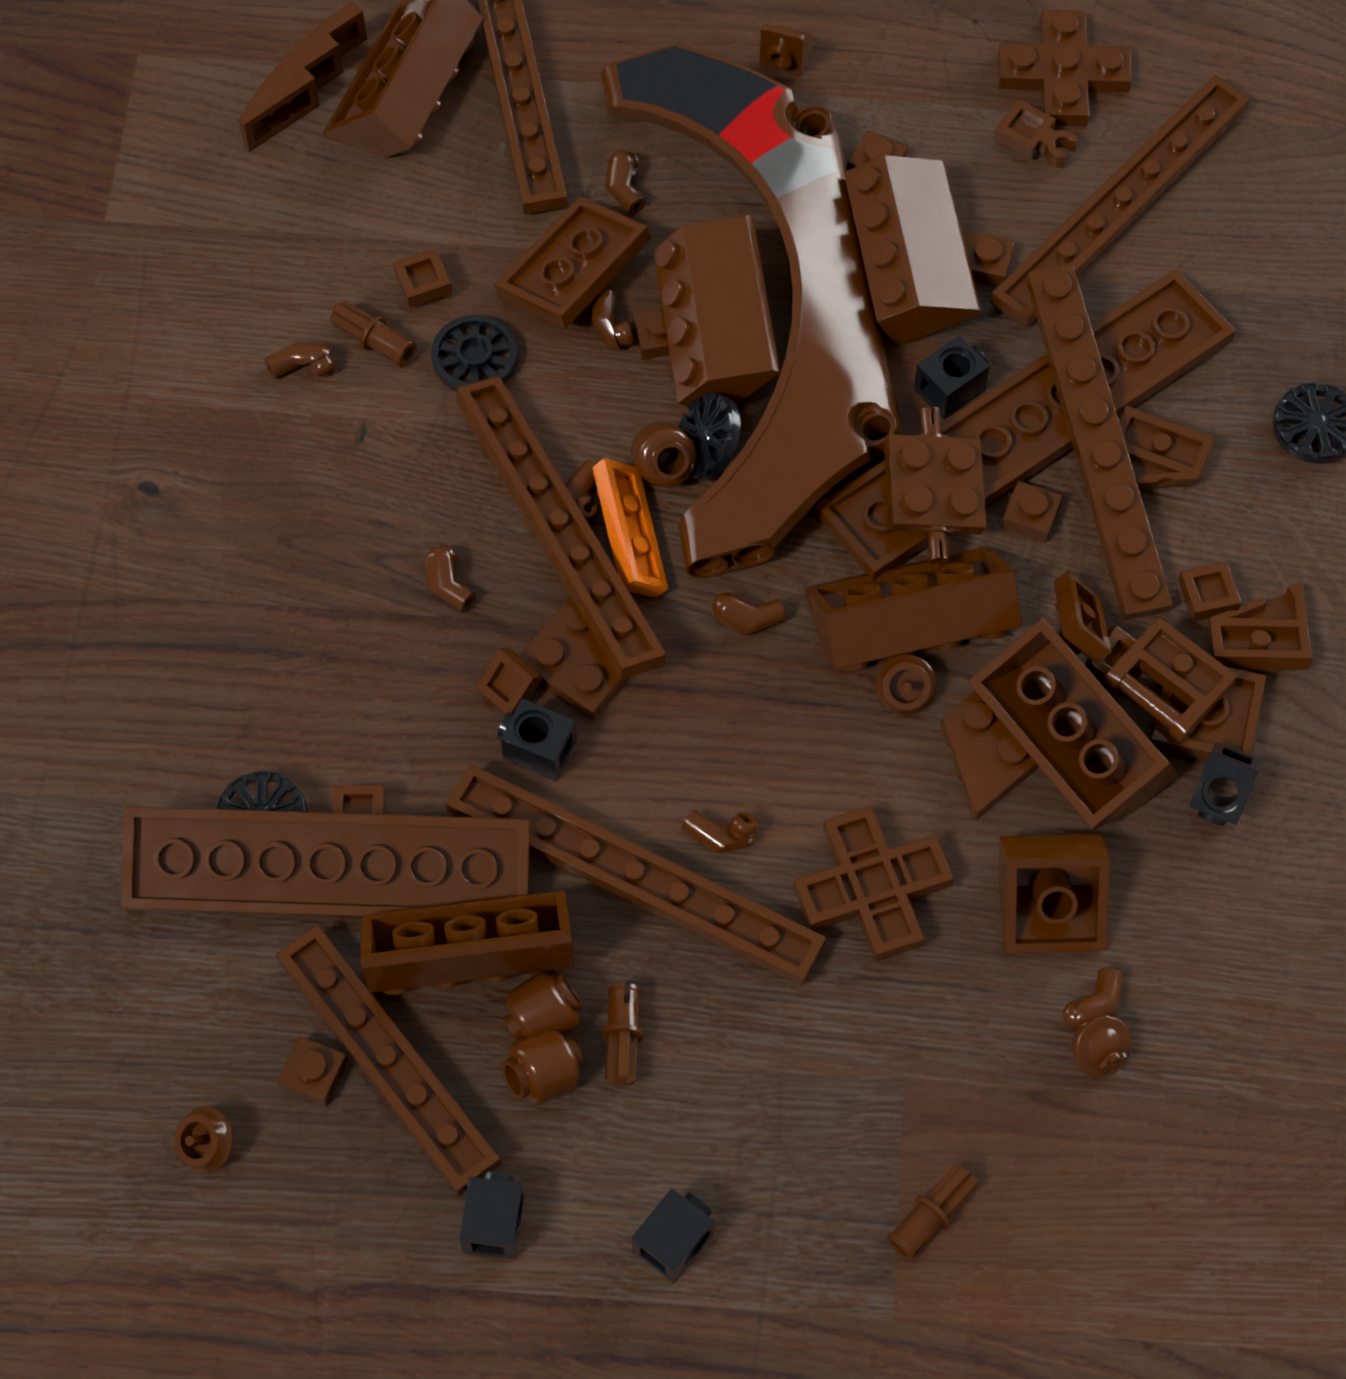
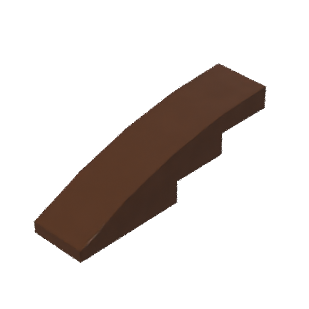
M353 1L349 2L310 32L283 58L260 85L238 119L244 146L249 152L320 106L317 89L342 74L344 71L341 56L367 40L363 11Z

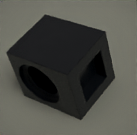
M959 335L917 364L914 390L932 409L933 407L939 408V416L945 420L986 391L990 365L980 349L975 346L971 347ZM955 373L962 377H953L948 374Z
M521 698L514 714L507 712L498 729L497 739L501 741L503 760L557 782L577 742L576 720ZM533 733H539L546 737L539 743H528L523 740L526 736Z
M1215 741L1189 807L1197 809V815L1210 823L1224 826L1226 822L1237 825L1263 760ZM1216 778H1228L1235 783L1238 793L1232 797H1221L1213 791L1211 782Z
M485 1172L482 1178L469 1176L459 1238L463 1253L516 1259L525 1199L522 1182H514L513 1176L500 1172Z
M671 1188L631 1237L632 1252L674 1284L713 1236L714 1220L709 1217L712 1211L695 1195L686 1193L683 1197Z

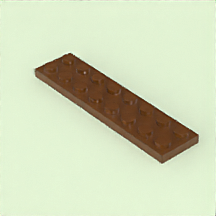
M124 807L121 908L362 916L529 895L531 819Z

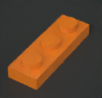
M603 458L592 467L616 571L629 592L657 598L669 588L641 475L634 466Z

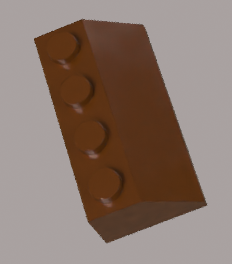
M404 0L397 3L323 134L331 140L384 158L403 151L408 153L413 150L423 137L421 130L425 122L440 107L441 99L439 97L445 86L451 83L459 72L457 65L460 59L476 42L477 35L475 32L484 17L466 0Z
M884 155L845 171L844 177L876 320L898 347L982 314L947 168L943 160Z
M744 215L683 225L653 249L678 404L688 407L697 397L703 398L705 393L714 392L731 398L737 405L781 373L753 217Z
M988 546L949 554V562L938 565V561L935 565L930 564L929 559L896 566L884 572L875 581H872L870 575L861 574L804 588L825 657L834 669L840 668L844 671H855L867 667L869 661L886 657L891 660L901 655L914 656L915 651L930 647L941 650L951 649L959 646L964 639L977 636L984 639L999 638L1006 635L1008 629L1021 627L1022 620L1014 570Z
M1041 618L967 681L1093 830L1141 807L1179 775L1044 618Z
M565 890L362 915L360 960L369 993L382 992L388 995H397L407 992L414 987L433 985L436 988H451L459 985L462 981L484 979L489 982H500L517 974L533 972L537 974L544 971L554 975L565 968H573V946Z

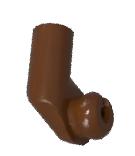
M620 150L614 153L608 160L605 187L630 215H634L646 203L645 197L631 184L632 176L636 174L634 168L639 167V159L632 152Z
M603 289L593 300L591 321L609 347L622 350L624 345L635 343L637 338L635 328H632V322L628 320L620 323L617 322L615 318V294L609 289Z
M294 343L264 358L265 364L274 379L309 363L312 373L316 376H320L335 367V362L329 354L331 350L323 343Z
M585 460L565 486L589 524L598 514V505L593 503L590 491L596 485L592 470L596 463Z
M441 545L440 547L430 549L424 560L429 590L461 612L467 611L474 602L476 592L455 580L454 568L456 563L454 561L458 560L456 551L448 545Z
M725 592L719 594L712 604L716 619L721 624L742 635L753 634L786 620L783 606L777 598L755 607L734 596L732 593Z
M693 810L685 819L681 830L713 852L724 853L748 848L757 838L758 822L753 815L741 812L733 817L731 822L718 825L697 810Z
M1111 968L1099 969L1095 993L1081 999L1079 1002L1071 1001L1065 1006L1063 1011L1065 1024L1070 1029L1076 1030L1088 1019L1104 1015L1116 1017L1123 973Z

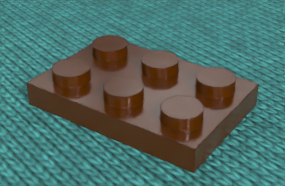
M580 196L494 284L498 297L566 329L651 240L648 226Z

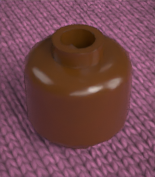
M659 421L648 424L637 433L632 441L630 454L634 467L645 480L655 486L669 488L680 485L690 477L695 469L697 460L695 444L688 434L672 423Z
M541 971L507 994L506 1002L510 1014L505 1016L503 1020L516 1041L553 1029L565 1036L578 1026V1011L583 1008V1005L571 984L561 973L554 977L549 972Z
M554 1029L520 1039L509 1047L507 1060L502 1064L503 1076L509 1090L517 1099L524 1098L528 1103L542 1105L569 1093L577 1086L579 1068L583 1066V1056L578 1044L572 1038L566 1039L559 1031Z

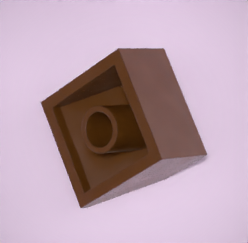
M1101 834L1000 836L999 893L1005 953L1107 951L1110 856Z

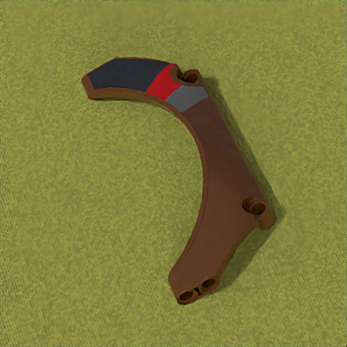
M675 44L612 62L603 69L601 76L608 114L655 123L682 133L712 149L732 164L756 188L772 211L781 229L789 257L793 288L792 324L786 357L776 388L764 414L738 456L720 478L685 512L679 524L687 574L695 578H709L755 566L771 559L774 555L773 548L782 541L825 493L867 462L871 461L877 465L885 460L884 441L889 434L904 435L882 330L876 320L844 177L847 167L841 139L829 111L818 105L798 109L792 90L785 85L723 57ZM888 433L883 439L873 441L876 436Z

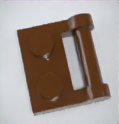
M1159 617L1109 670L1102 684L1113 693H1116L1118 690L1169 728V735L1182 744L1192 734L1201 720L1232 688L1237 675ZM1137 667L1186 703L1189 708L1182 714L1131 674Z

